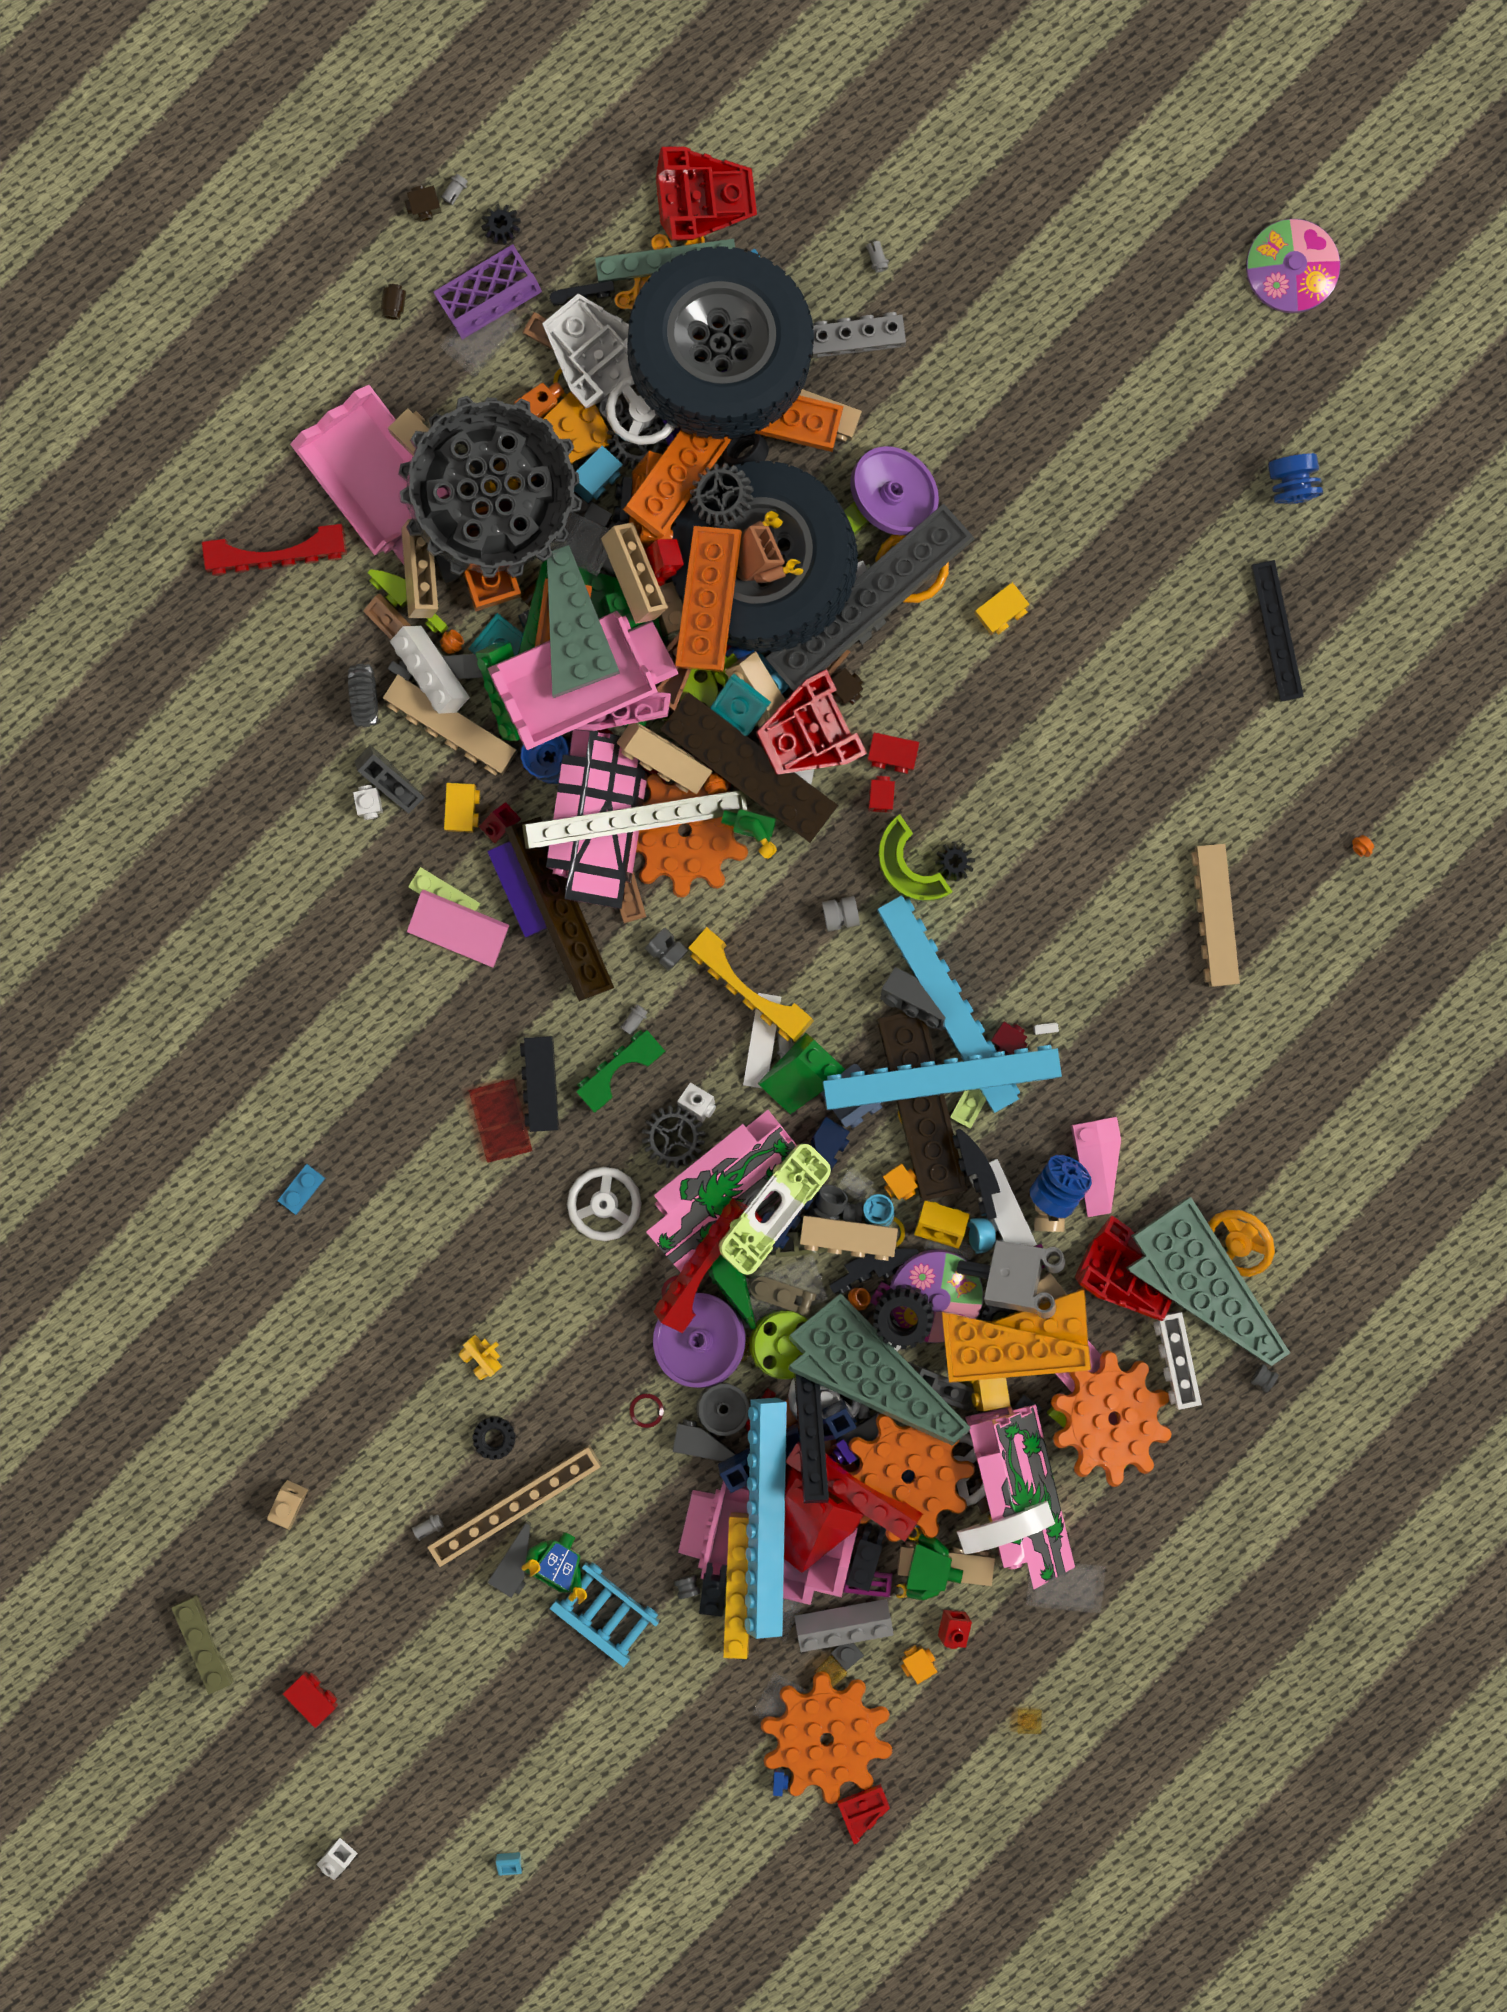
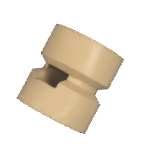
M1035 1205V1211L1038 1212V1216L1034 1218V1231L1065 1232V1218L1051 1216V1220H1049L1048 1214Z

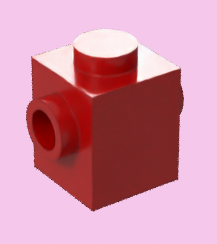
M943 1610L938 1637L945 1647L950 1649L966 1648L972 1624L967 1613Z

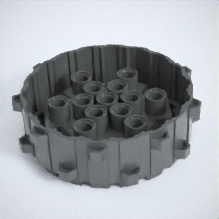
M468 396L458 398L456 410L450 413L447 412L443 416L436 413L428 419L430 427L428 432L415 431L410 440L415 447L414 456L410 462L400 464L398 473L399 476L407 481V487L399 492L400 502L407 504L412 517L406 529L410 536H422L427 543V551L433 557L438 555L449 561L451 573L460 576L465 570L469 569L482 573L484 578H493L496 572L505 571L512 578L523 574L525 563L536 558L543 562L552 556L551 542L564 543L569 535L565 528L569 513L580 511L582 500L574 494V486L580 482L579 474L574 471L568 456L574 446L570 439H559L553 431V425L547 419L543 420L541 417L539 418L531 413L530 402L520 399L514 405L498 401L497 398L487 397L485 402L475 403ZM502 439H511L514 444L513 448L505 449L501 443ZM457 444L464 445L467 453L458 455L454 450V446ZM501 460L505 464V469L503 471L495 470L493 461ZM471 463L479 464L482 470L481 473L473 474L469 469V465ZM539 476L543 481V485L541 487L533 486L531 477ZM509 479H516L519 482L520 488L518 490L510 489L507 481ZM486 482L495 484L496 491L494 493L486 492L484 489ZM462 485H469L473 490V494L470 496L463 495L460 487ZM439 488H446L449 491L447 499L438 497L437 490ZM499 502H509L511 510L509 512L501 511ZM484 504L488 510L487 514L479 515L475 510V505ZM522 520L526 526L525 530H516L513 525L514 521ZM471 525L477 527L479 535L476 537L469 536L466 531L467 527Z

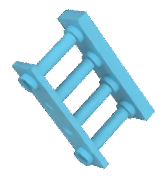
M585 1562L582 1569L587 1573L581 1579L582 1589L585 1590L595 1578L605 1586L603 1591L584 1615L578 1616L572 1611L573 1605L578 1598L573 1602L568 1597L565 1600L562 1599L561 1602L556 1599L551 1605L550 1610L624 1668L630 1660V1656L627 1655L629 1653L628 1649L649 1622L654 1626L659 1624V1619L656 1618L658 1613L649 1606L646 1608L642 1607L601 1574L603 1570L593 1562L591 1564ZM614 1593L624 1602L603 1629L597 1631L591 1626V1620L611 1594ZM632 1607L642 1617L622 1643L615 1645L609 1640L611 1638L610 1634Z

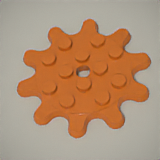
M649 774L646 786L649 789L650 796L647 801L643 802V805L709 794L705 791L704 786L701 787L697 794L690 790L686 793L676 786L677 782L669 784L662 781L659 775ZM728 781L726 785V792H729L731 789V783ZM722 817L683 823L690 825L692 828V833L688 837H682L678 833V829L682 824L640 830L636 853L644 856L645 865L639 873V878L644 884H651L659 876L666 875L673 882L674 894L680 898L689 894L691 882L696 878H704L712 888L718 889L725 883V877L720 869L722 862L728 858L742 861L748 856V849L745 845L735 840L733 826L721 823Z
M1109 1350L1104 1351L1100 1356V1367L1096 1372H1069L1075 1384L1074 1391L1070 1395L1056 1394L1052 1397L1051 1405L1053 1409L1063 1413L1066 1417V1425L1062 1430L1054 1434L1053 1443L1058 1448L1073 1446L1077 1449L1078 1459L1074 1465V1471L1077 1476L1086 1477L1094 1467L1100 1466L1105 1470L1107 1483L1112 1487H1117L1123 1482V1473L1127 1465H1134L1143 1474H1148L1154 1468V1462L1149 1455L1151 1443H1166L1172 1435L1170 1429L1161 1425L1157 1420V1412L1159 1408L1169 1402V1395L1163 1389L1149 1391L1146 1388L1145 1379L1149 1372V1367L1144 1361H1136L1128 1371H1122L1118 1366L1115 1353ZM1111 1412H1115L1117 1416V1423L1111 1425L1108 1420Z
M881 1413L876 1418V1425L879 1431L876 1439L866 1441L860 1437H854L849 1441V1449L859 1458L860 1465L856 1471L848 1473L874 1490L897 1501H904L923 1513L917 1526L921 1528L924 1536L934 1538L940 1530L937 1516L941 1511L950 1510L953 1513L961 1514L966 1510L967 1502L957 1494L955 1490L956 1484L961 1479L971 1478L975 1473V1466L970 1461H958L953 1457V1448L959 1441L952 1446L908 1425L898 1426L893 1418ZM912 1470L915 1473L912 1482H904L902 1480L904 1471ZM864 1515L860 1523H867L871 1519ZM886 1529V1537L890 1541L897 1542L900 1540L899 1537Z
M824 1671L817 1672L813 1677V1688L809 1693H799L790 1685L782 1687L779 1695L785 1703V1713L780 1717L767 1716L762 1719V1731L775 1736L778 1741L776 1749L765 1755L764 1765L771 1770L779 1767H786L790 1770L792 1776L787 1790L792 1796H800L808 1786L816 1785L822 1790L823 1800L828 1804H835L840 1799V1787L845 1782H853L862 1790L871 1788L874 1781L872 1775L867 1770L868 1762L874 1758L887 1759L891 1756V1745L888 1742L879 1740L875 1734L877 1727L889 1719V1711L884 1706H877L872 1709L863 1706L861 1699L865 1693L866 1685L862 1680L854 1679L846 1689L836 1690L831 1685L828 1673ZM824 1733H830L834 1737L833 1741L828 1745L820 1741V1737Z

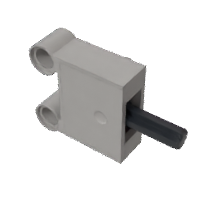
M996 1240L991 1265L960 1260L957 1265V1273L988 1279L984 1297L986 1305L1035 1313L1043 1319H1048L1055 1314L1056 1304L1054 1298L1049 1293L1042 1292L1037 1294L1042 1265L1045 1266L1048 1272L1058 1273L1064 1269L1065 1259L1062 1251L1056 1247L1044 1249ZM1051 1256H1058L1060 1258L1059 1262L1055 1265L1049 1264L1047 1261ZM1043 1301L1051 1303L1050 1308L1047 1310H1041L1038 1306Z

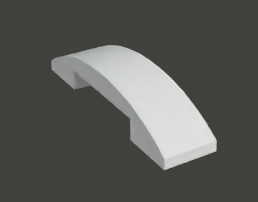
M758 993L759 996L777 1004L781 1003L780 996ZM756 1008L743 1085L761 1088L758 1082L770 1070L777 1026L774 1023L769 1026L760 1018L762 1013Z
M1048 1501L1026 1507L1025 1511L981 1526L977 1524L959 1530L957 1534L964 1554H971L1025 1538L1054 1525L1055 1522Z

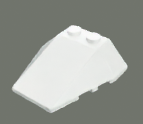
M577 294L542 323L571 393L585 408L601 402L605 397L609 396L612 389L621 380L631 376L627 355L629 324L618 316L608 313L599 305Z

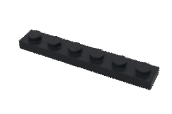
M1275 560L1252 564L1251 569L1279 701L1285 702L1303 698L1304 694Z
M794 1373L804 1503H828L829 1494L820 1385Z

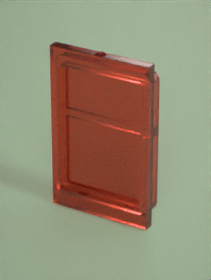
M514 1079L502 1080L495 1084L479 1086L478 1088L468 1090L487 1163L533 1151L528 1129L525 1127V1118Z

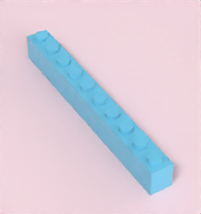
M901 895L878 908L877 911L912 973L945 1016L944 1028L962 1060L968 1061L967 1057L981 1055L982 1059L991 1058V1053L997 1052L990 1040L986 1042L982 1035L985 1032L979 1020L974 1021L970 1014L973 1012L971 1005L967 999L963 1001L960 997L959 992L962 990L955 979L951 981L947 972L950 969L944 959L939 960L935 952L938 951V948L932 938L928 940L925 936L924 931L927 929L920 918L916 920L912 911L915 908L910 899H904ZM1016 1084L980 1089L981 1093L986 1097V1101L993 1114L1019 1099L1017 1095L1020 1091Z
M1051 1045L1037 1047L1038 1051L1028 1052V1048L1014 1050V1055L1006 1056L1005 1051L991 1053V1058L982 1059L981 1055L968 1056V1061L958 1062V1058L944 1060L942 1065H935V1061L920 1063L921 1068L913 1069L911 1065L897 1066L898 1071L888 1072V1068L875 1069L874 1074L865 1075L864 1071L850 1073L851 1077L841 1078V1074L827 1076V1081L822 1082L826 1110L1060 1078L1062 1074L1058 1048L1052 1049Z
M779 1398L751 1399V1407L748 1410L750 1419V1430L748 1432L750 1454L748 1455L747 1462L750 1472L747 1479V1488L749 1490V1501L747 1502L749 1524L746 1527L748 1548L746 1549L748 1571L746 1572L745 1579L748 1588L747 1595L745 1596V1605L747 1607L745 1629L747 1634L756 1639L780 1637L783 1631L787 1402Z

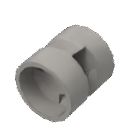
M854 896L841 898L838 903L835 899L822 902L828 932L840 930L842 925H845L847 928L860 926Z

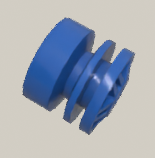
M1317 454L1293 455L1268 463L1270 479L1282 480V483L1272 487V491L1284 492L1274 496V503L1298 504L1323 495L1322 487H1312L1320 484L1321 478L1310 477V474L1319 470Z
M560 735L529 750H526L523 745L521 748L523 766L540 781L547 784H559L563 755L570 754L571 743ZM552 754L554 755L553 763L549 762L551 760L550 756Z
M1055 1155L1049 1159L1041 1174L1038 1175L1031 1185L1030 1197L1034 1204L1046 1214L1056 1218H1066L1073 1213L1080 1200L1088 1192L1092 1185V1179L1087 1169L1080 1162L1065 1155Z

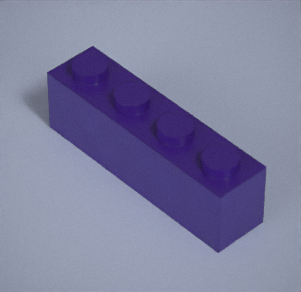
M507 842L487 851L525 938L546 930L545 921L511 843Z

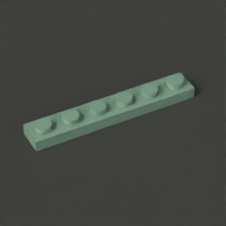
M734 239L595 258L598 283L651 276L655 271L658 272L659 267L666 262H671L672 258L680 254L684 256L688 251L695 249L699 251L704 247H713L714 249L717 246H725L728 249H732L735 247Z

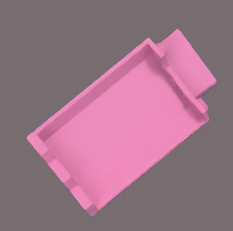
M367 385L354 391L343 405L328 411L316 425L301 431L290 445L372 553L377 555L384 551L386 554L393 550L404 565L401 528L412 517L407 504L400 502L399 492L407 487V481L399 476L398 473L400 464L410 462L413 456L390 434L388 427L396 419L371 386ZM439 488L437 495L441 499H447L449 491L446 488Z
M618 611L599 618L620 674L556 698L552 697L550 641L487 668L526 750L657 693L655 684L678 675L677 669L652 620L631 629L627 617H622Z

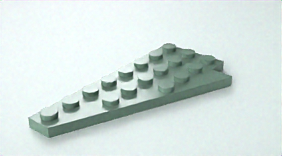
M1188 1196L1132 1235L1133 1240L1144 1256L1126 1267L1130 1273L1269 1366H1273L1290 1354V1351L1191 1197Z
M839 1294L790 1334L789 1340L803 1354L789 1365L791 1372L952 1446L970 1431L971 1427L889 1343L883 1342V1337L877 1335V1330L842 1294Z

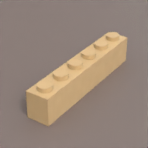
M400 675L396 676L383 697L387 702L386 707L395 713L401 710L407 714L405 719L416 726L420 722L427 727L425 731L435 738L438 735L446 739L445 744L455 751L458 747L466 752L464 755L466 758L474 763L478 760L486 764L484 769L495 776L497 773L501 775L505 773L518 752L515 748L458 712L438 714L433 709L426 694Z
M1226 845L1195 847V852L1191 853L1192 865L1197 866L1194 886L1195 890L1199 889L1200 899H1196L1197 912L1202 914V922H1199V934L1204 936L1205 945H1201L1202 959H1206L1207 968L1203 970L1205 983L1209 982V987L1240 984Z

